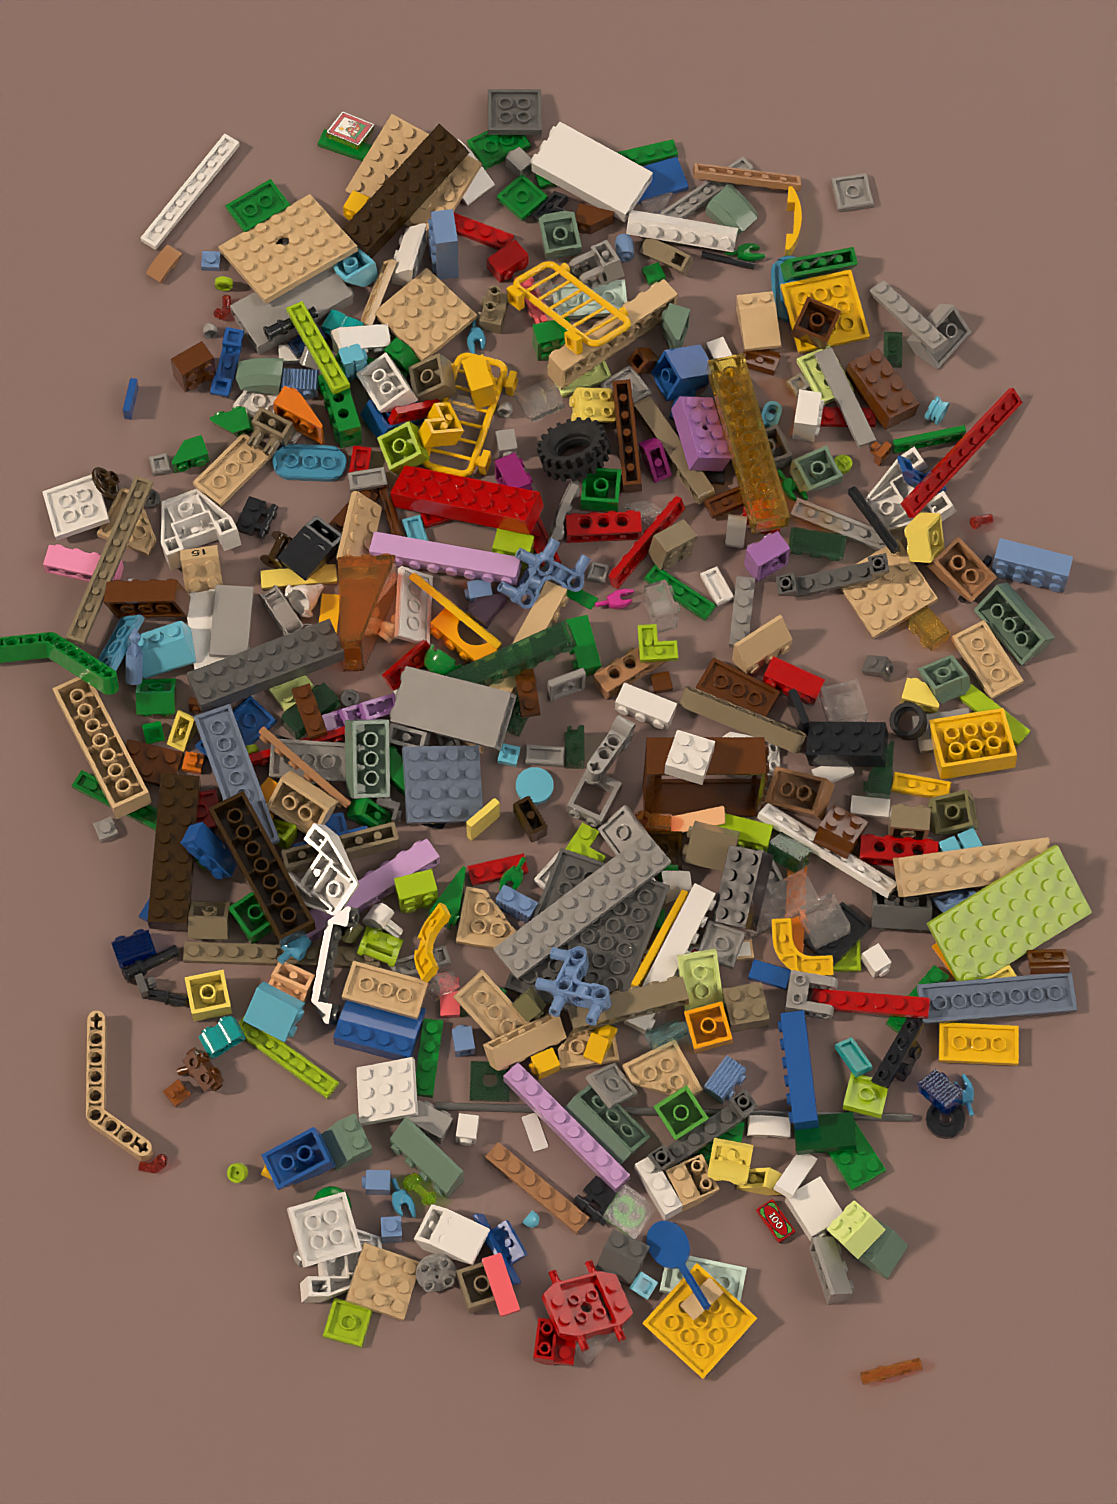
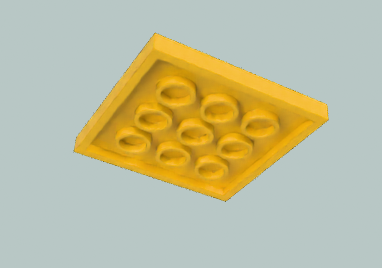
M851 270L780 285L792 331L808 296L841 311L827 346L834 347L869 339V331ZM794 337L798 354L820 349Z
M696 1263L690 1270V1273L700 1287L708 1278H711L724 1292L711 1304L709 1310L706 1309L693 1320L682 1309L680 1305L693 1293L685 1278H683L642 1324L698 1376L704 1379L757 1320V1317Z

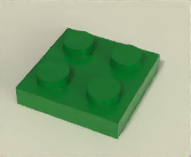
M523 174L496 196V199L521 221H524L548 198L543 191Z

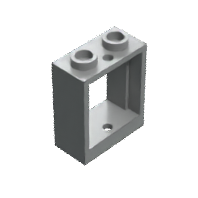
M584 772L567 804V813L572 818H580L586 821L588 825L600 828L622 790V783L604 775L598 784H593L611 793L603 810L598 815L575 804L587 783L584 779Z

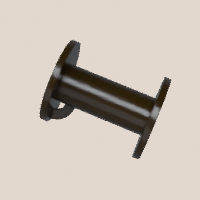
M274 531L272 537L276 541L269 555H261L260 560L268 567L282 569L283 564L277 557L292 541V538L283 532Z

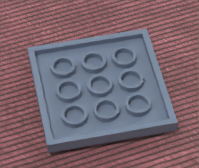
M479 745L412 746L402 748L407 824L466 823L483 808Z

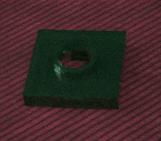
M471 1061L470 1101L509 1102L510 1087L503 1081V1078L510 1070V1065L505 1070L497 1071L490 1066L489 1061ZM495 1074L497 1083L493 1086H486L483 1083L484 1075Z

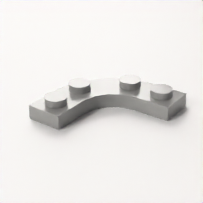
M578 480L570 481L555 513L556 517L549 530L548 542L550 538L561 541L565 533L563 531L565 515L569 514L573 505L570 503L573 497L577 498L581 489L579 488Z

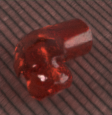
M230 295L222 296V308L215 309L213 313L215 318L219 320L225 319L231 311Z
M992 513L973 516L969 520V524L973 529H978L981 525L994 522Z
M159 1154L151 1163L140 1161L138 1170L156 1174L166 1167L167 1156Z

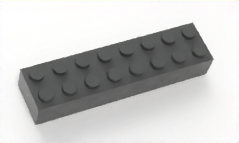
M330 619L187 672V676L201 713L344 661L345 656Z

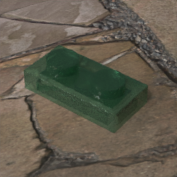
M884 331L883 355L893 368H901L903 332Z

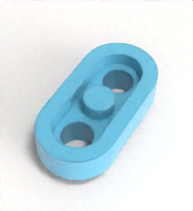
M769 401L764 405L758 424V431L763 430L765 427L779 424L782 407L778 402Z

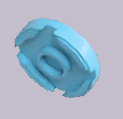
M530 767L518 775L516 793L520 799L531 796L535 805L545 803L551 797L553 779L546 770L539 767Z

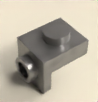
M867 655L862 668L864 675L881 676L884 681H889L894 672V664L887 656Z
M378 797L376 804L392 814L391 821L395 823L396 827L397 821H401L403 816L400 803L395 802L389 797Z

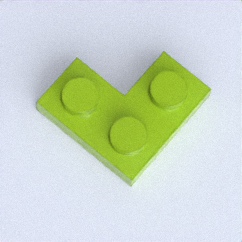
M657 624L637 626L640 663L678 661L677 640L658 641Z
M582 822L566 850L603 863L606 860V856L591 848L599 835V831Z

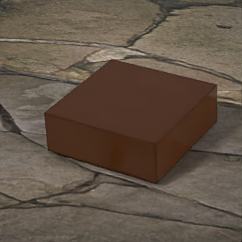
M669 671L650 674L654 694L673 691Z

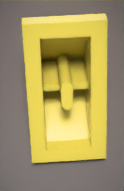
M180 710L177 711L167 742L168 745L183 752L186 750L197 731L193 716Z

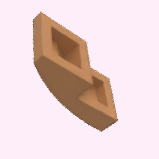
M167 244L154 259L146 274L163 283L171 268L174 269L183 253Z

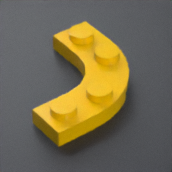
M442 903L437 905L424 923L417 938L420 939L419 948L414 953L416 969L421 980L427 983L436 975L439 969L433 955L435 939L451 917L446 905Z
M792 918L772 919L774 949L778 958L786 967L794 971L824 976L834 975L833 955L807 956L802 954L793 942Z

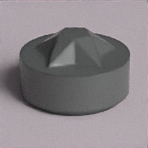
M151 489L145 503L147 508H154L160 502V495L154 489Z
M353 689L344 690L339 698L341 705L345 708L357 705L359 703L357 691Z

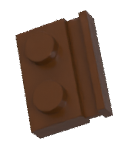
M769 349L743 351L739 366L774 376L782 353Z
M1066 949L1027 950L1030 974L1070 973Z

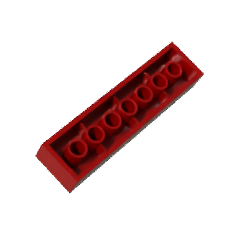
M408 465L404 466L390 492L396 508L530 535L544 508L540 492Z

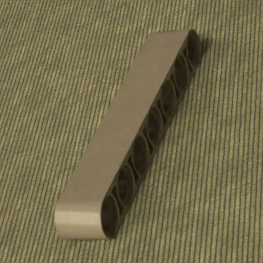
M647 396L634 403L635 415L650 437H656L662 442L668 463L696 503L700 505L705 500L716 495L715 490L702 471L689 470L679 437L651 397Z
M685 686L679 705L687 710L753 737H765L766 742L793 753H800L806 734L802 731L690 686Z

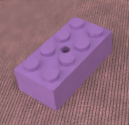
M680 396L671 411L689 470L723 471L731 456L713 398Z

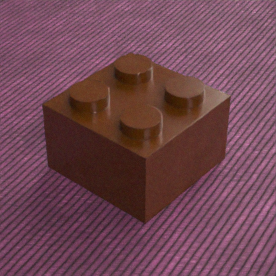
M807 296L791 336L825 350L841 311Z
M203 341L171 358L173 376L184 392L196 389L199 384L210 381L216 375L214 357Z
M834 804L819 825L813 842L848 859L860 841L868 821Z

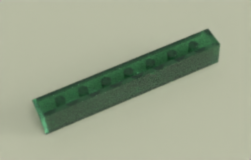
M563 620L444 676L484 686L499 684L505 678L517 676L527 668H535L538 663L550 661L560 653L570 652L572 648L577 646L570 625Z

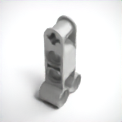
M276 585L263 594L259 593L261 602L284 636L312 625L302 624Z
M620 715L616 717L610 732L587 763V771L584 775L587 783L598 784L620 752L629 746L633 738L632 733L636 726L635 723Z

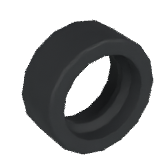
M911 702L901 703L896 706L889 718L890 727L893 732L901 739L908 741L922 736L928 725L925 712L917 704ZM908 711H914L919 716L917 726L911 731H902L898 726L899 718Z

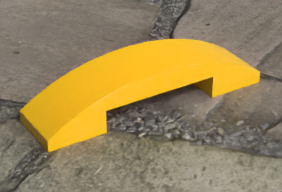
M789 186L787 211L794 212L793 234H786L785 256H791L796 248L802 221V211L798 195L794 188Z

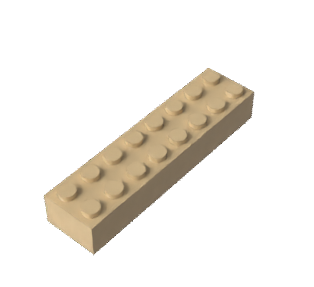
M664 279L659 283H654L650 289L640 292L635 299L627 301L622 305V307L627 309L628 318L631 320V326L626 332L600 347H590L582 343L583 352L579 355L573 353L565 345L559 350L552 351L549 355L548 376L561 390L595 366L601 364L602 361L607 360L662 323L663 310L668 309L669 303L677 305L678 294ZM609 313L607 318H605L602 321H597L592 328H590L589 330L582 331V333L585 334L586 332L590 331L591 329L610 319L614 315ZM617 318L587 337L592 340L600 339L624 323Z
M79 677L52 688L56 700L116 819L151 804L149 792L97 690Z
M1049 837L893 858L898 897L990 885L1049 849Z

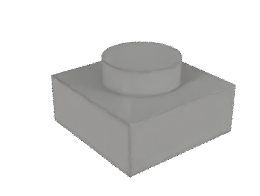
M111 816L93 823L101 843L119 836Z

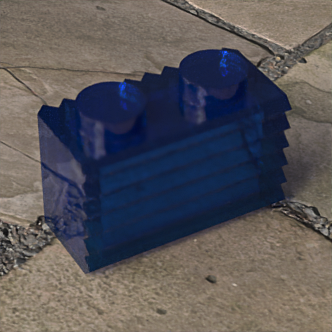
M139 929L133 932L131 936H119L111 942L119 968L134 964L135 960L141 959L142 961L156 954L149 930Z
M934 1069L918 1082V1092L945 1115H948V1113L963 1102V1091L960 1086L951 1083L947 1075L943 1072L940 1073L937 1069Z

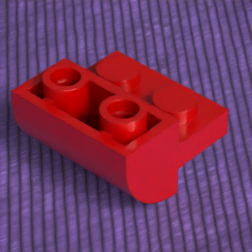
M538 1318L533 1360L551 1366L553 1364L573 1366L576 1343H571L558 1337L551 1319Z

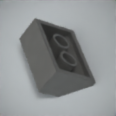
M872 890V927L880 930L895 928L899 931L914 929L918 932L930 930L927 922L931 921L932 917L930 893L898 897V892L893 891L886 898Z

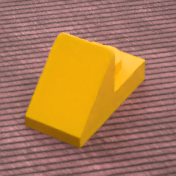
M610 1025L596 1028L594 1033L590 1034L583 1058L601 1065L618 1028Z

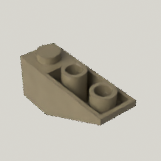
M646 237L639 250V253L684 276L687 275L694 262L690 255L653 238Z

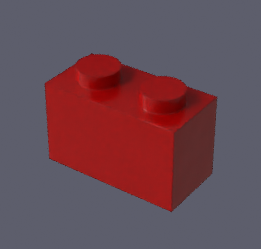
M514 240L486 259L487 269L501 283L504 280L510 279L518 270H523L529 264V254Z

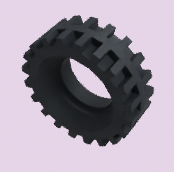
M577 417L575 421L566 419V423L563 424L558 422L556 423L557 427L547 429L548 434H542V441L537 442V453L544 472H546L548 477L552 476L553 480L556 481L561 478L562 482H566L567 479H571L573 482L578 477L587 478L586 475L589 473L594 475L597 473V468L602 469L604 467L603 462H608V455H611V447L603 425H599L597 420L592 422L591 418L588 417L585 420ZM588 446V448L580 453L561 457L563 453L571 448Z

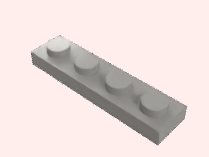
M736 577L729 647L734 648L735 643L749 635L755 578Z

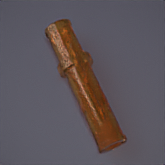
M917 1357L888 1366L879 1365L875 1369L860 1372V1378L863 1385L875 1381L884 1382L891 1377L922 1370V1363L920 1358Z

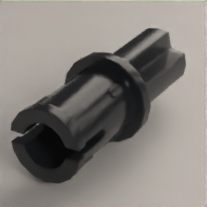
M154 988L149 990L150 996H148V1000L163 1002L165 1005L187 1006V995L173 993L171 990L163 991Z

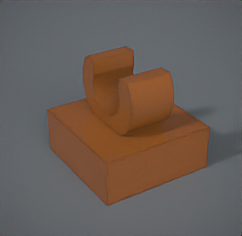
M874 441L870 446V453L875 455V464L880 466L891 452L892 444L885 441L881 446L878 442Z
M179 1079L163 1091V1094L175 1108L191 1096V1093Z

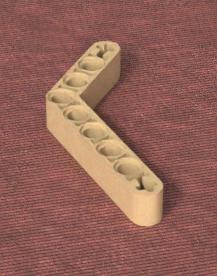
M92 1011L87 1018L86 1118L92 1128L142 1162L149 1161L153 1156L151 1143L106 1111L107 1022L102 1012ZM96 1020H100V1021L98 1022V1028H99V1030L96 1029L95 1024H94V1023H96ZM95 1038L102 1039L99 1044L92 1043ZM95 1057L102 1058L98 1063L92 1062ZM94 1076H101V1079L98 1082H93L91 1080ZM94 1095L101 1096L98 1101H92L91 1098ZM94 1114L101 1115L98 1120L91 1119ZM108 1126H117L114 1131H107ZM124 1137H133V1139L130 1142H123ZM139 1147H140L141 1149H143V1150H145V1149L147 1148V1152H145V1151L140 1152Z

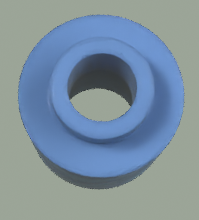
M629 234L618 235L615 240L616 254L621 262H629L634 258L633 239Z

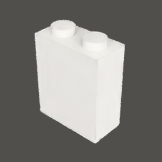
M821 1177L797 1189L791 1199L787 1197L785 1199L787 1206L810 1242L813 1237H825L831 1222L843 1212Z

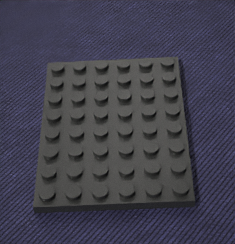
M560 848L533 918L606 863ZM650 879L560 948L569 950L581 946L586 949L590 965L586 976H583L581 982L604 985L609 989V993L614 991L624 992L631 988V983L639 970L669 893L670 885ZM549 956L519 980L510 972L505 990L521 995L532 987L546 1004L551 1005L554 1000L553 995L547 991L536 990L535 983L538 977L552 981L556 980L564 962L552 960ZM565 1004L562 1010L568 1011L570 1004ZM618 1023L611 1024L610 1026L616 1028Z

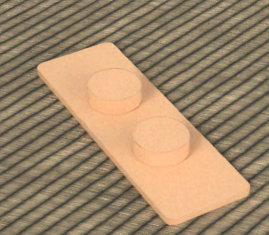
M719 806L672 816L670 818L671 831L688 832L689 826L693 827L695 821L715 826L725 824V807Z

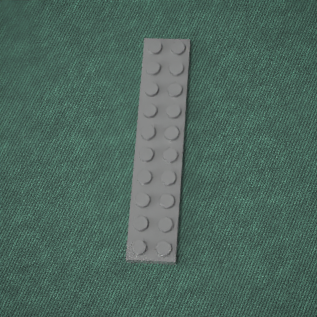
M645 833L493 949L494 953L514 977L519 980L550 956L552 947L560 949L671 864V860L648 833Z

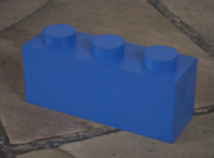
M203 822L190 825L181 844L201 865L212 873L213 877L218 880L231 877L237 864L227 846Z

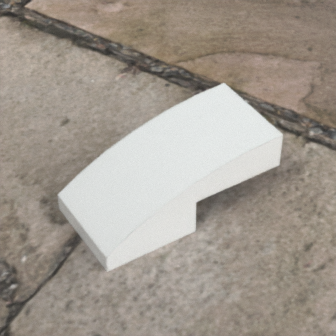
M750 1115L748 1116L747 1136L759 1138L770 1136L788 1139L790 1138L789 1118Z

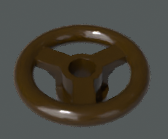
M95 467L92 470L94 485L103 496L114 500L119 492V477L114 471L108 472L102 467ZM111 487L114 489V494H110Z

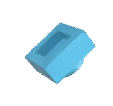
M503 743L497 763L516 767L521 747Z
M640 1271L629 1289L648 1300L658 1282Z

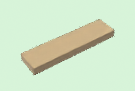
M393 259L384 261L360 320L364 326L373 325L376 317L375 313L380 307L397 263Z

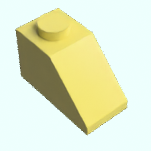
M907 678L900 704L911 702L921 707L924 712L930 714L937 713L940 704L927 684L918 678Z
M770 1167L749 1169L747 1183L737 1185L736 1189L766 1196L782 1195L773 1189L782 1174Z

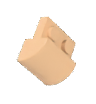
M278 962L268 984L302 1002H306L313 988L315 975L287 962L283 964Z

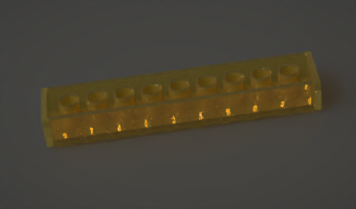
M744 353L708 360L707 374L751 532L755 534L789 527V511Z

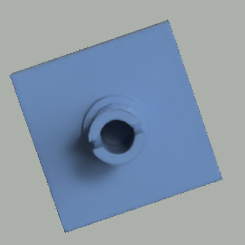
M970 888L956 889L933 897L931 900L933 906L944 913L976 892Z

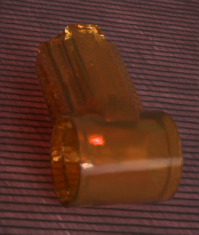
M645 810L636 812L635 816L638 820L644 819L647 821V823L642 824L646 831H671L672 814L649 813Z

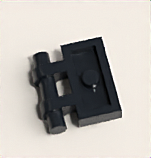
M249 496L236 523L238 532L253 536L256 530L259 532L257 537L264 539L271 529L270 524L272 520H275L277 516L278 506L272 504L270 509H265L267 506L265 501ZM261 516L265 517L264 522L260 524Z
M596 1175L583 1189V1193L587 1197L583 1199L578 1194L574 1201L582 1211L585 1210L592 1216L591 1219L595 1223L598 1222L604 1227L608 1223L604 1215L607 1213L613 1218L612 1207L620 1196ZM594 1201L601 1209L597 1211L590 1204ZM619 1203L617 1206L618 1210L620 1211L625 1204Z

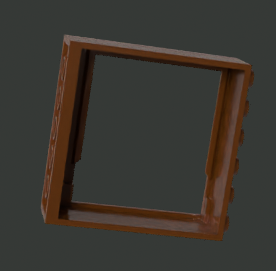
M646 737L643 772V817H672L719 806L725 807L726 814L738 817H757L760 810L763 809L769 774V744H765V737H703L715 741L714 752L706 775H752V778L704 779L702 785L684 779H662V775H668L664 774L665 764L675 737Z

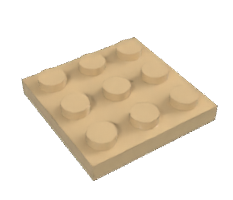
M364 1243L346 1302L403 1321L415 1285L416 1268L419 1262Z

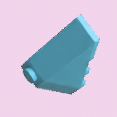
M357 247V252L333 265L336 274L346 283L365 287L376 281L378 272L376 263Z

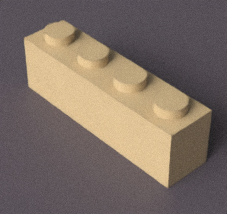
M548 1013L483 1044L490 1066L499 1071L507 1069L509 1065L515 1062H522L528 1056L538 1054L549 1046L557 1045L567 1037L560 1017H554Z

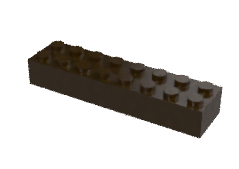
M438 124L342 230L357 247L372 259L470 152L441 124Z
M161 774L147 919L149 929L188 931V914L191 905L195 857L181 844V841L188 827L198 823L201 792L200 776Z
M242 791L210 807L209 812L212 820L280 946L282 947L316 930L315 922L245 792Z

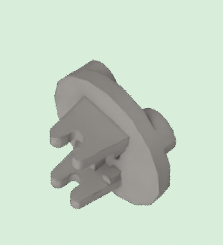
M431 1254L419 1262L416 1268V1279L426 1292L441 1291L454 1284L456 1267L448 1256Z

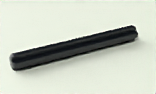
M855 486L849 488L848 495L892 554L899 552L900 545L858 488Z

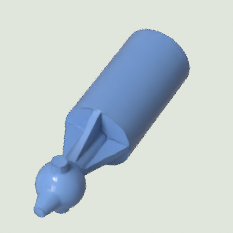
M136 628L133 629L129 636V640L132 643L126 652L125 682L131 685L141 684L143 677V652L138 644L141 636Z

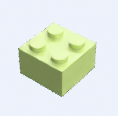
M855 1200L846 1206L844 1211L827 1228L857 1259L886 1230Z

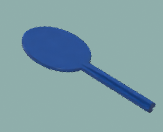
M656 1222L647 1233V1245L650 1246L649 1252L658 1264L665 1268H678L702 1308L709 1310V1307H711L710 1303L685 1265L690 1256V1243L685 1232L673 1222Z

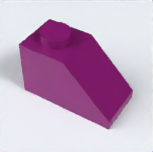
M653 437L638 443L643 461L653 481L656 483L671 477L662 442Z

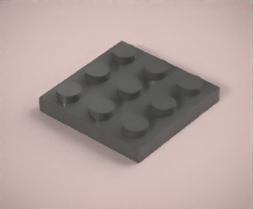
M488 89V135H542L541 89Z

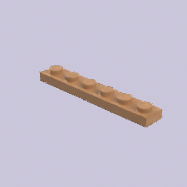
M694 163L693 177L701 181L711 180L718 183L727 182L735 185L743 184L752 187H767L773 190L784 189L787 191L789 186H792L795 191L801 190V178L796 175Z
M264 726L258 731L261 734L259 738L267 745L269 743L273 744L276 747L274 751L279 756L283 757L285 755L290 759L288 763L295 770L300 768L304 771L303 777L310 783L315 781L319 784L318 788L326 794L329 793L338 801L337 806L340 809L342 806L345 808L349 806L351 802Z
M499 1142L485 1156L489 1163L576 1235L589 1221L590 1218Z

